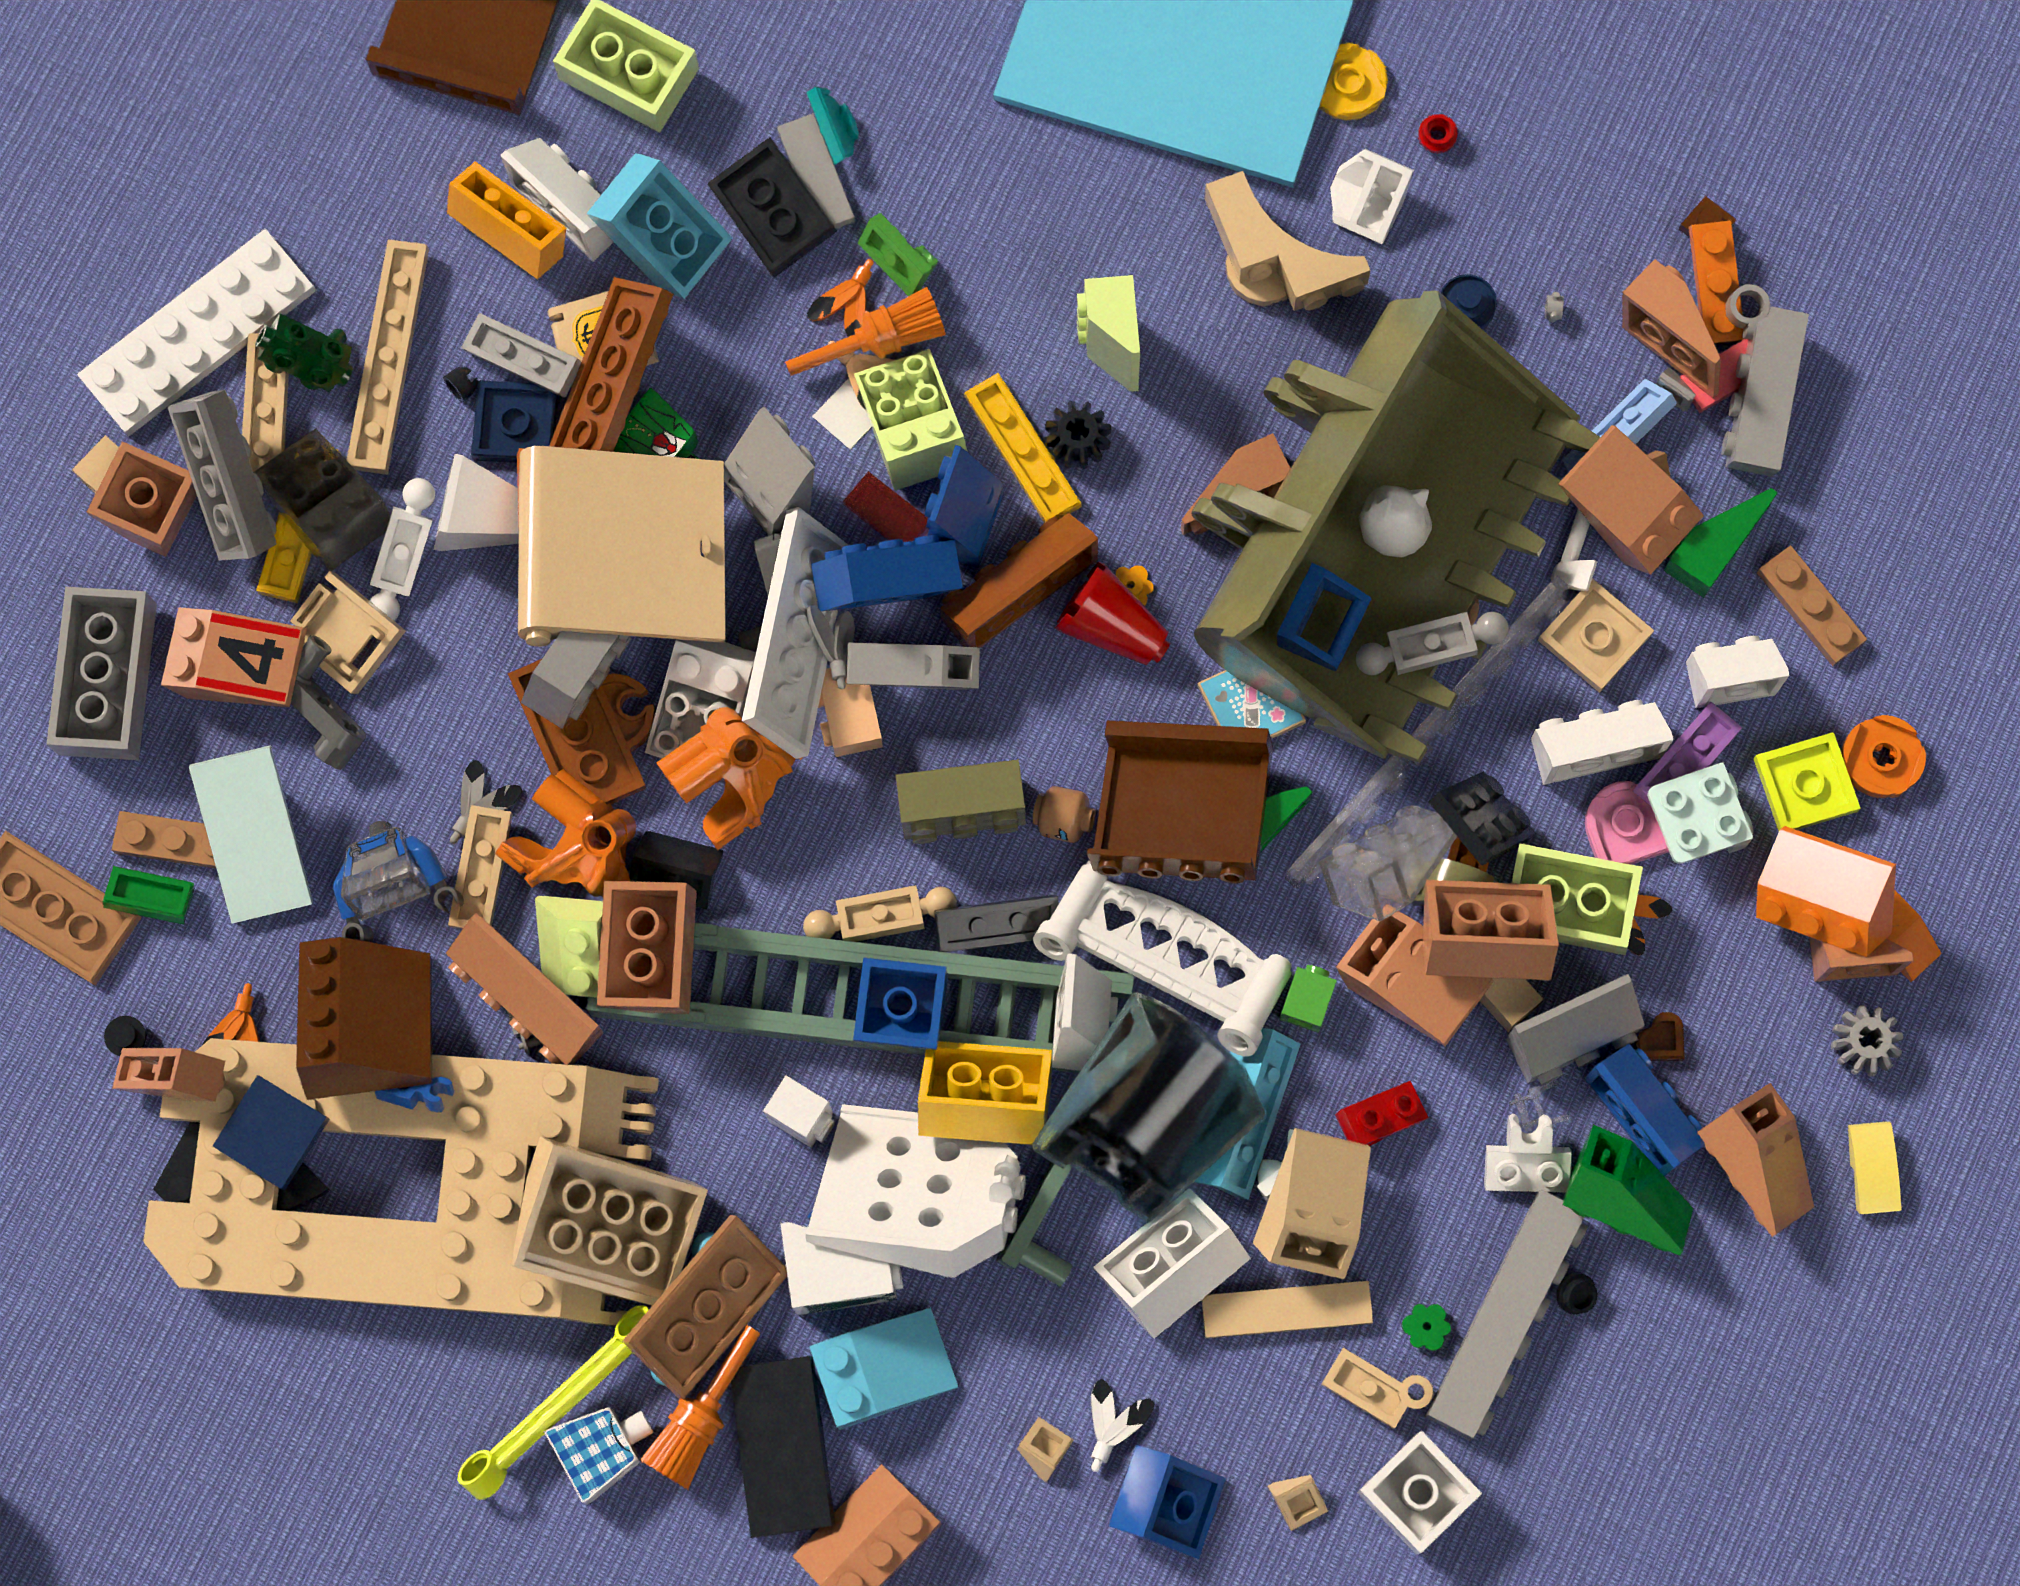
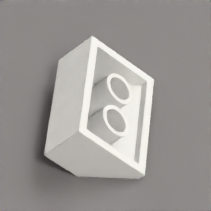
M541 138L507 149L500 155L511 185L526 199L566 227V236L593 262L614 243L586 214L601 196L595 190L598 187L597 184L585 171L580 170L577 173L568 165L570 159L556 144L549 147Z
M1634 700L1619 705L1618 711L1604 714L1602 709H1594L1581 713L1579 720L1564 723L1563 718H1555L1540 723V728L1535 729L1531 741L1543 785L1662 758L1672 743L1673 736L1656 703L1643 705L1642 700Z
M1189 1188L1093 1268L1137 1322L1153 1338H1156L1251 1258L1230 1227Z

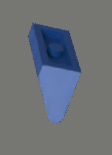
M1312 563L1277 633V646L1330 670L1337 671L1366 612L1371 597L1331 571ZM1323 589L1352 601L1327 653L1300 637Z

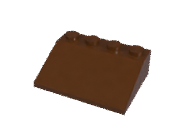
M344 937L299 942L296 1069L306 1100L432 1084V958L430 953Z

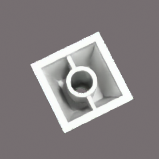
M455 454L448 477L433 550L447 551L519 544L518 488L465 456Z

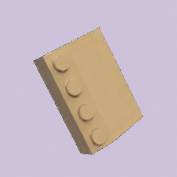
M540 1137L526 1179L511 1265L519 1269L653 1306L682 1271L708 1189L693 1181Z

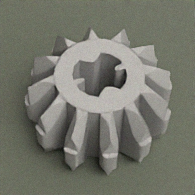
M1865 1005L1857 1008L1856 1016L1846 1011L1841 1016L1845 1025L1836 1024L1832 1029V1032L1842 1039L1833 1041L1831 1049L1844 1050V1054L1838 1058L1837 1062L1843 1065L1849 1060L1853 1061L1851 1073L1854 1075L1860 1073L1863 1066L1869 1077L1877 1074L1878 1066L1888 1071L1893 1067L1890 1057L1898 1058L1902 1054V1050L1892 1043L1901 1041L1904 1038L1903 1033L1890 1031V1028L1897 1023V1020L1891 1017L1883 1022L1881 1020L1883 1009L1880 1007L1873 1011L1871 1017ZM1870 1034L1875 1041L1864 1048L1859 1041Z

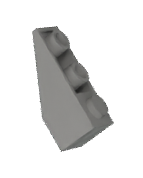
M848 643L847 684L945 690L978 689L980 648L945 645Z

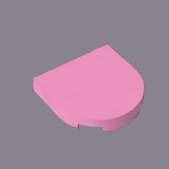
M1620 781L1612 783L1601 789L1589 804L1585 815V830L1595 858L1632 865L1669 853L1652 807L1633 792L1638 785L1635 782Z

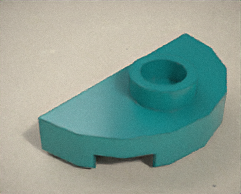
M821 87L812 88L806 93L818 121L820 132L825 139L835 165L854 154V141L859 137L856 121L845 103L840 105L829 95L831 93L830 90Z

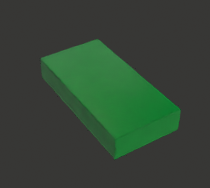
M113 866L102 903L103 908L184 925L195 888L193 882Z

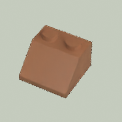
M122 441L87 510V514L127 540L166 557L197 494L189 470Z

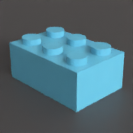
M638 153L633 155L586 213L657 287L664 288L681 298H685L733 239L660 160Z

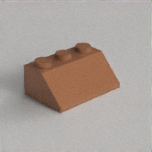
M1426 880L1423 921V954L1426 975L1551 980L1559 947L1551 885Z
M604 881L597 993L598 1007L644 1013L690 1014L697 891L689 884L675 882Z
M881 1464L834 1513L836 1526L819 1528L792 1557L820 1586H883L942 1523Z

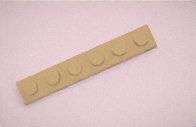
M390 239L387 241L346 466L350 470L388 475L429 254L427 244Z

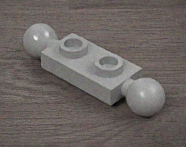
M1467 612L1390 631L1387 632L1389 646L1383 647L1374 642L1364 644L1356 654V664L1363 673L1377 675L1386 669L1388 663L1394 662L1397 675L1471 657L1478 653L1475 642L1477 640L1490 645L1502 642L1509 631L1508 622L1500 613L1487 612L1477 620L1476 624L1471 625Z

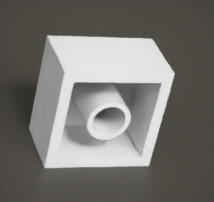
M1422 1431L1418 1432L1357 1492L1416 1555L1421 1554L1482 1494Z

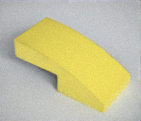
M1891 1122L1848 1125L1850 1166L1854 1169L1857 1212L1859 1214L1902 1211L1898 1163Z

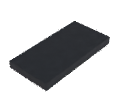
M813 1356L740 1367L731 1381L750 1538L836 1526Z

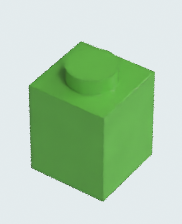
M1307 965L1306 969L1297 967L1280 1020L1319 1033L1337 980L1329 978L1330 972L1317 966Z

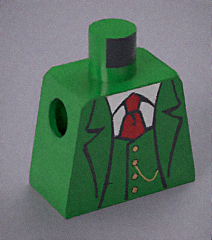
M650 387L627 416L625 427L620 433L613 452L700 459L692 453L698 444L696 432Z

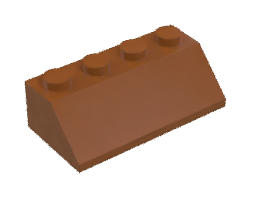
M1067 513L1060 519L1057 516L1052 517L1039 528L1038 532L1040 534L1028 543L1022 540L1015 544L1006 553L1008 558L996 567L994 564H989L980 570L974 577L975 582L965 590L959 589L950 592L942 600L943 606L940 607L942 621L963 647L981 648L1098 561V537L1094 532L1070 513Z

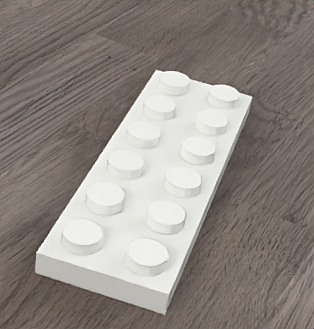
M264 229L77 375L129 437L248 344V333L259 334L264 325L271 326L280 313L286 315L316 292V289L269 232Z
M800 507L786 511L742 717L744 723L795 759L809 755L828 661L810 628L807 618L808 606L814 605L818 608L811 564L825 560V552L840 550L842 547L848 546L847 543ZM838 610L822 612L832 632H834Z

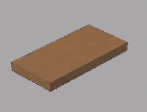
M5 830L0 837V925L96 986L142 917L103 908L102 901L105 893Z
M730 1215L622 1342L678 1398L684 1399L788 1276L787 1267L737 1216Z

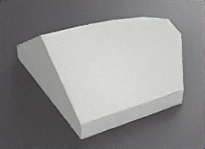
M1364 149L1339 166L1330 188L1333 223L1383 244L1403 206L1414 170Z

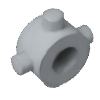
M1553 292V294L1546 297L1545 319H1549L1552 323L1561 320L1563 315L1564 296H1560L1559 292Z

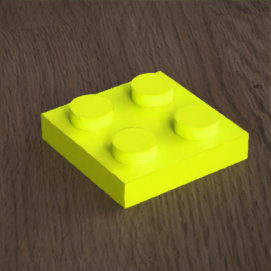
M1834 732L1761 753L1753 758L1778 831L1784 826L1799 830L1856 813L1861 809Z

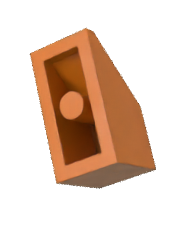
M1894 890L1892 933L1887 939L1913 953L1914 961L1901 971L1912 982L1942 953L1922 917Z

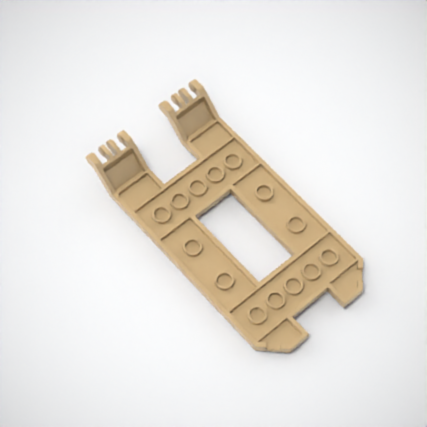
M211 1038L195 1052L225 1061L223 1069L224 1084L221 1091L217 1094L216 1102L162 1097L160 1118L164 1120L200 1122L190 1203L149 1200L143 1241L180 1288L556 1318L616 1327L620 1318L627 1312L604 1311L605 1297H617V1299L622 1300L630 1299L513 1267L511 1263L526 1179L529 1172L531 1148H537L540 1137L611 1158L643 1162L651 1161L652 1148L650 1146L639 1144L633 1146L622 1145L623 1131L650 1135L654 1132V1123L624 1120L625 1114L655 1116L656 1107L654 1105L638 1103V1105L626 1103L627 1090L655 1094L658 1092L659 1078L635 1076L589 1066L432 1055L433 1078H448L452 1081L455 1091L453 1096L447 1094L436 1095L442 1098L444 1110L442 1112H433L421 1101H418L414 1109L411 1110L376 1099L374 1091L306 1100L296 1069L297 1045ZM259 1075L330 1118L322 1132L446 1141L437 1222L276 1210L279 1187L215 1149L212 1145L256 1076Z

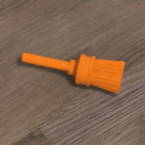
M925 287L888 308L882 305L879 306V309L872 312H864L862 325L854 330V335L785 361L790 376H793L860 349L862 353L872 351L880 359H884L886 355L902 352V346L945 336L946 333L928 287Z
M748 1325L745 1326L704 1393L699 1391L696 1398H680L677 1403L679 1404L675 1411L668 1416L671 1420L670 1423L641 1457L640 1460L685 1489H689L708 1445L713 1446L714 1438L719 1430H722L725 1426L718 1414L722 1406L718 1402L761 1333Z

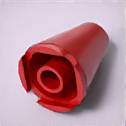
M1098 561L1087 575L1090 579L1088 582L1085 581L1081 587H1078L1058 618V623L1054 628L1063 634L1143 665H1148L1151 660L1158 663L1171 645L1170 642L1165 640L1169 632L1107 565Z

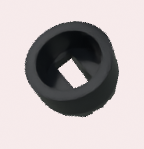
M457 367L443 376L447 388L460 402H464L472 396L478 385L477 377L471 380L468 379L467 375L472 370L467 367Z

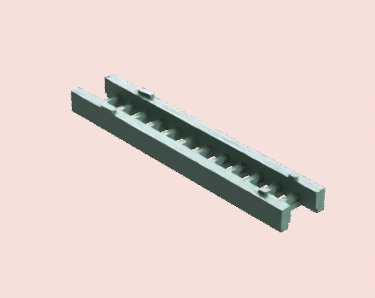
M695 923L693 949L717 952L710 1004L690 1001V1014L644 1013L598 1007L596 997H589L587 1011L591 1017L925 1055L926 1049L853 1041L855 1020L845 1019L851 967L862 969L863 958L945 966L947 967L948 979L959 980L953 1032L941 1030L939 1041L1052 1050L1053 1053L1052 1037L1056 1000L1064 966ZM729 953L758 957L751 1008L722 1005ZM770 958L799 961L792 1013L763 1010ZM810 963L839 966L833 1018L804 1015ZM1098 970L1112 980L1111 997L1132 999L1134 975ZM976 982L1000 984L994 1036L970 1034ZM1017 986L1041 989L1035 1041L1011 1038ZM1114 1050L1112 1059L1105 1058L1101 1073L1052 1068V1070L1123 1078L1125 1052Z

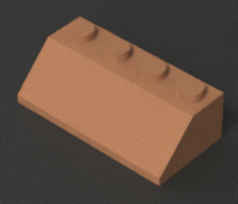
M475 913L446 952L447 956L453 960L448 968L465 984L471 978L479 984L483 990L478 996L496 1012L501 1007L507 1010L514 1017L509 1024L526 1040L531 1035H534L544 1045L539 1052L552 1064H561L563 1062L565 1065H574L604 1033L597 1023L478 913Z

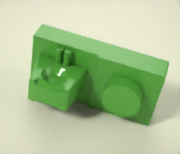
M879 213L869 219L858 244L907 296H910L922 289L929 274L935 269L938 260L935 259L924 245L913 249L899 230L882 213Z

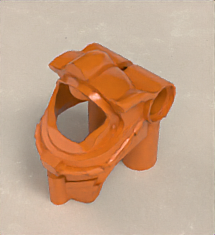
M722 707L709 715L706 725L700 727L698 734L663 757L656 764L686 804L724 778V793L719 801L707 812L703 820L705 834L715 848L719 850L742 834L747 826L753 829L762 824L761 816L764 813V806L773 796L778 779L793 772L791 766L794 764L795 758L744 723L742 717L734 709Z
M561 769L556 775L551 774L532 797L535 803L566 827L563 836L555 848L552 850L528 838L517 836L503 841L495 852V855L519 874L526 873L527 875L524 879L532 888L539 883L550 880L561 884L579 882L592 896L603 897L604 881L630 882L629 873L625 867L626 846L634 838L637 825L634 817L629 812L623 809H614L610 803L606 804L566 770ZM606 828L609 830L611 837L608 835Z

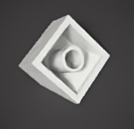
M1748 636L1736 640V645L1720 647L1718 642L1697 646L1695 648L1696 651L1692 652L1686 661L1695 708L1706 707L1710 702L1720 705L1776 695L1789 677V671L1773 639L1760 641L1759 636Z
M1067 954L1057 993L1051 1067L1101 1073L1105 1058L1112 1059L1114 1054L1115 1034L1108 1033L1109 1022H1115L1118 997H1111L1112 980L1076 954Z

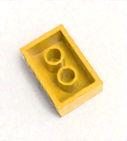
M938 1041L937 1050L926 1049L918 1097V1136L1044 1146L1051 1092L1052 1050Z

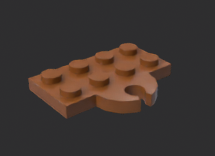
M542 659L508 673L551 774L556 775L561 769L566 770L606 804H613L647 789L631 752L643 745L648 739L656 713L654 704L646 705L642 712L636 716H628L622 712V705L626 699L630 697L643 698L649 694L643 684L627 675L608 674L599 689L595 688L589 697L590 701L578 720L576 721L570 717L562 729L521 703L532 673Z

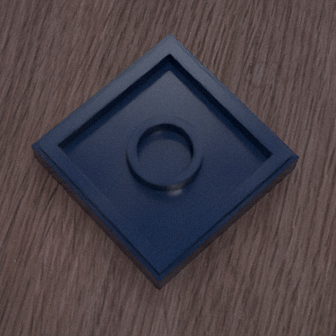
M478 380L471 448L472 460L517 463L519 448L549 446L555 432L558 395L533 383Z
M257 1075L212 1147L285 1191L330 1118Z

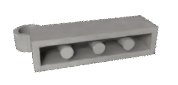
M1747 284L1737 288L1730 295L1725 306L1728 320L1734 326L1743 329V338L1748 339L1746 354H1740L1736 367V377L1741 378L1739 393L1734 392L1730 401L1729 416L1734 417L1732 432L1727 431L1724 436L1721 454L1727 456L1725 468L1773 477L1781 470L1809 314L1770 307L1767 293L1757 285ZM1747 295L1757 301L1759 306L1757 317L1747 318L1738 312L1736 301L1739 296Z

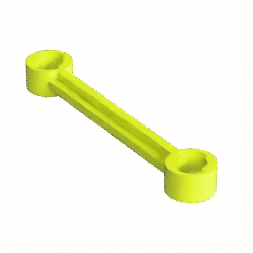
M639 1305L627 1311L618 1321L615 1327V1336L492 1450L478 1451L464 1462L458 1473V1482L478 1500L492 1496L504 1483L507 1468L545 1434L544 1431L552 1428L633 1353L622 1341L649 1309L644 1305Z

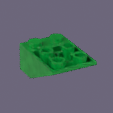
M1593 1124L1574 1164L1562 1205L1572 1209L1579 1216L1591 1217L1603 1222L1621 1234H1630L1649 1242L1660 1251H1670L1681 1256L1693 1207L1633 1141Z

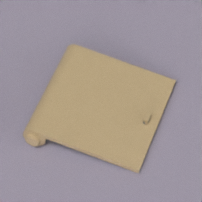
M532 446L523 449L520 452L518 636L526 640L528 645L536 647L549 645L551 640L556 639L561 631L724 643V461L550 446ZM701 542H702V553H703V556H701V547H700V543H701Z

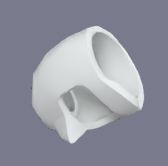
M1383 485L1373 490L1365 499L1358 517L1364 542L1386 556L1405 557L1415 553L1425 544L1432 530V521L1426 505L1429 490H1408L1403 487Z

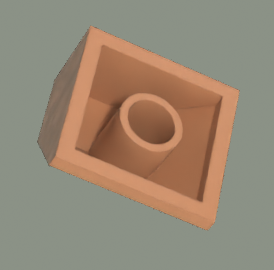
M1809 937L1815 982L1898 975L1914 961L1912 952L1887 938L1868 957Z

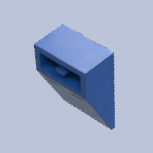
M955 445L952 456H944L938 473V479L941 480L939 493H931L925 510V517H928L926 528L929 529L928 536L939 535L940 542L955 540L958 561L979 568L1004 496V487L998 478L961 446Z

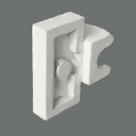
M1516 1114L1509 1115L1507 1122V1146L1486 1145L1485 1190L1539 1192L1542 1189L1546 1192L1567 1191L1570 1181L1572 1153L1570 1147H1552L1553 1126L1549 1116L1541 1115L1537 1129L1532 1133H1524L1521 1131L1518 1116Z

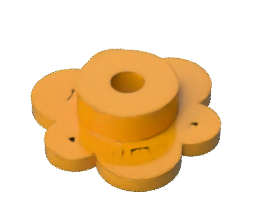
M1139 565L1133 566L1130 570L1127 567H1119L1116 570V576L1126 587L1128 584L1134 585L1133 588L1128 589L1145 606L1148 600L1147 595L1151 594L1154 589L1153 583L1147 580V570Z

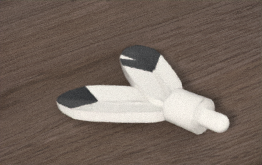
M1103 1379L1095 1383L1091 1393L1093 1425L1098 1440L1091 1456L1095 1459L1092 1465V1471L1094 1472L1100 1470L1102 1463H1107L1113 1449L1112 1446L1119 1444L1140 1428L1150 1418L1154 1409L1152 1399L1138 1400L1115 1419L1113 1393L1108 1383Z

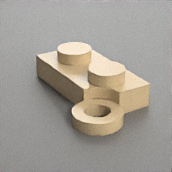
M1342 1348L1321 1384L1392 1429H1395L1407 1407L1421 1409L1429 1404L1433 1396V1387L1425 1377L1412 1375L1401 1383L1345 1348ZM1418 1384L1423 1388L1424 1395L1420 1400H1413L1409 1397L1408 1389L1411 1385Z

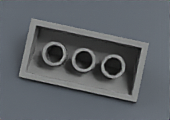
M226 390L209 392L167 406L218 559H249L277 544L274 537L276 525L271 514L265 510L261 498L263 486L259 477L252 471L248 459L250 457V447L246 438L240 435L235 420L238 416L237 408L232 398L227 396Z

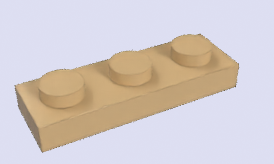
M471 805L455 890L463 895L464 903L463 906L458 905L453 897L448 922L449 927L463 929L475 913H478L492 926L504 861L495 855V852L501 843L509 838L513 817L512 812Z

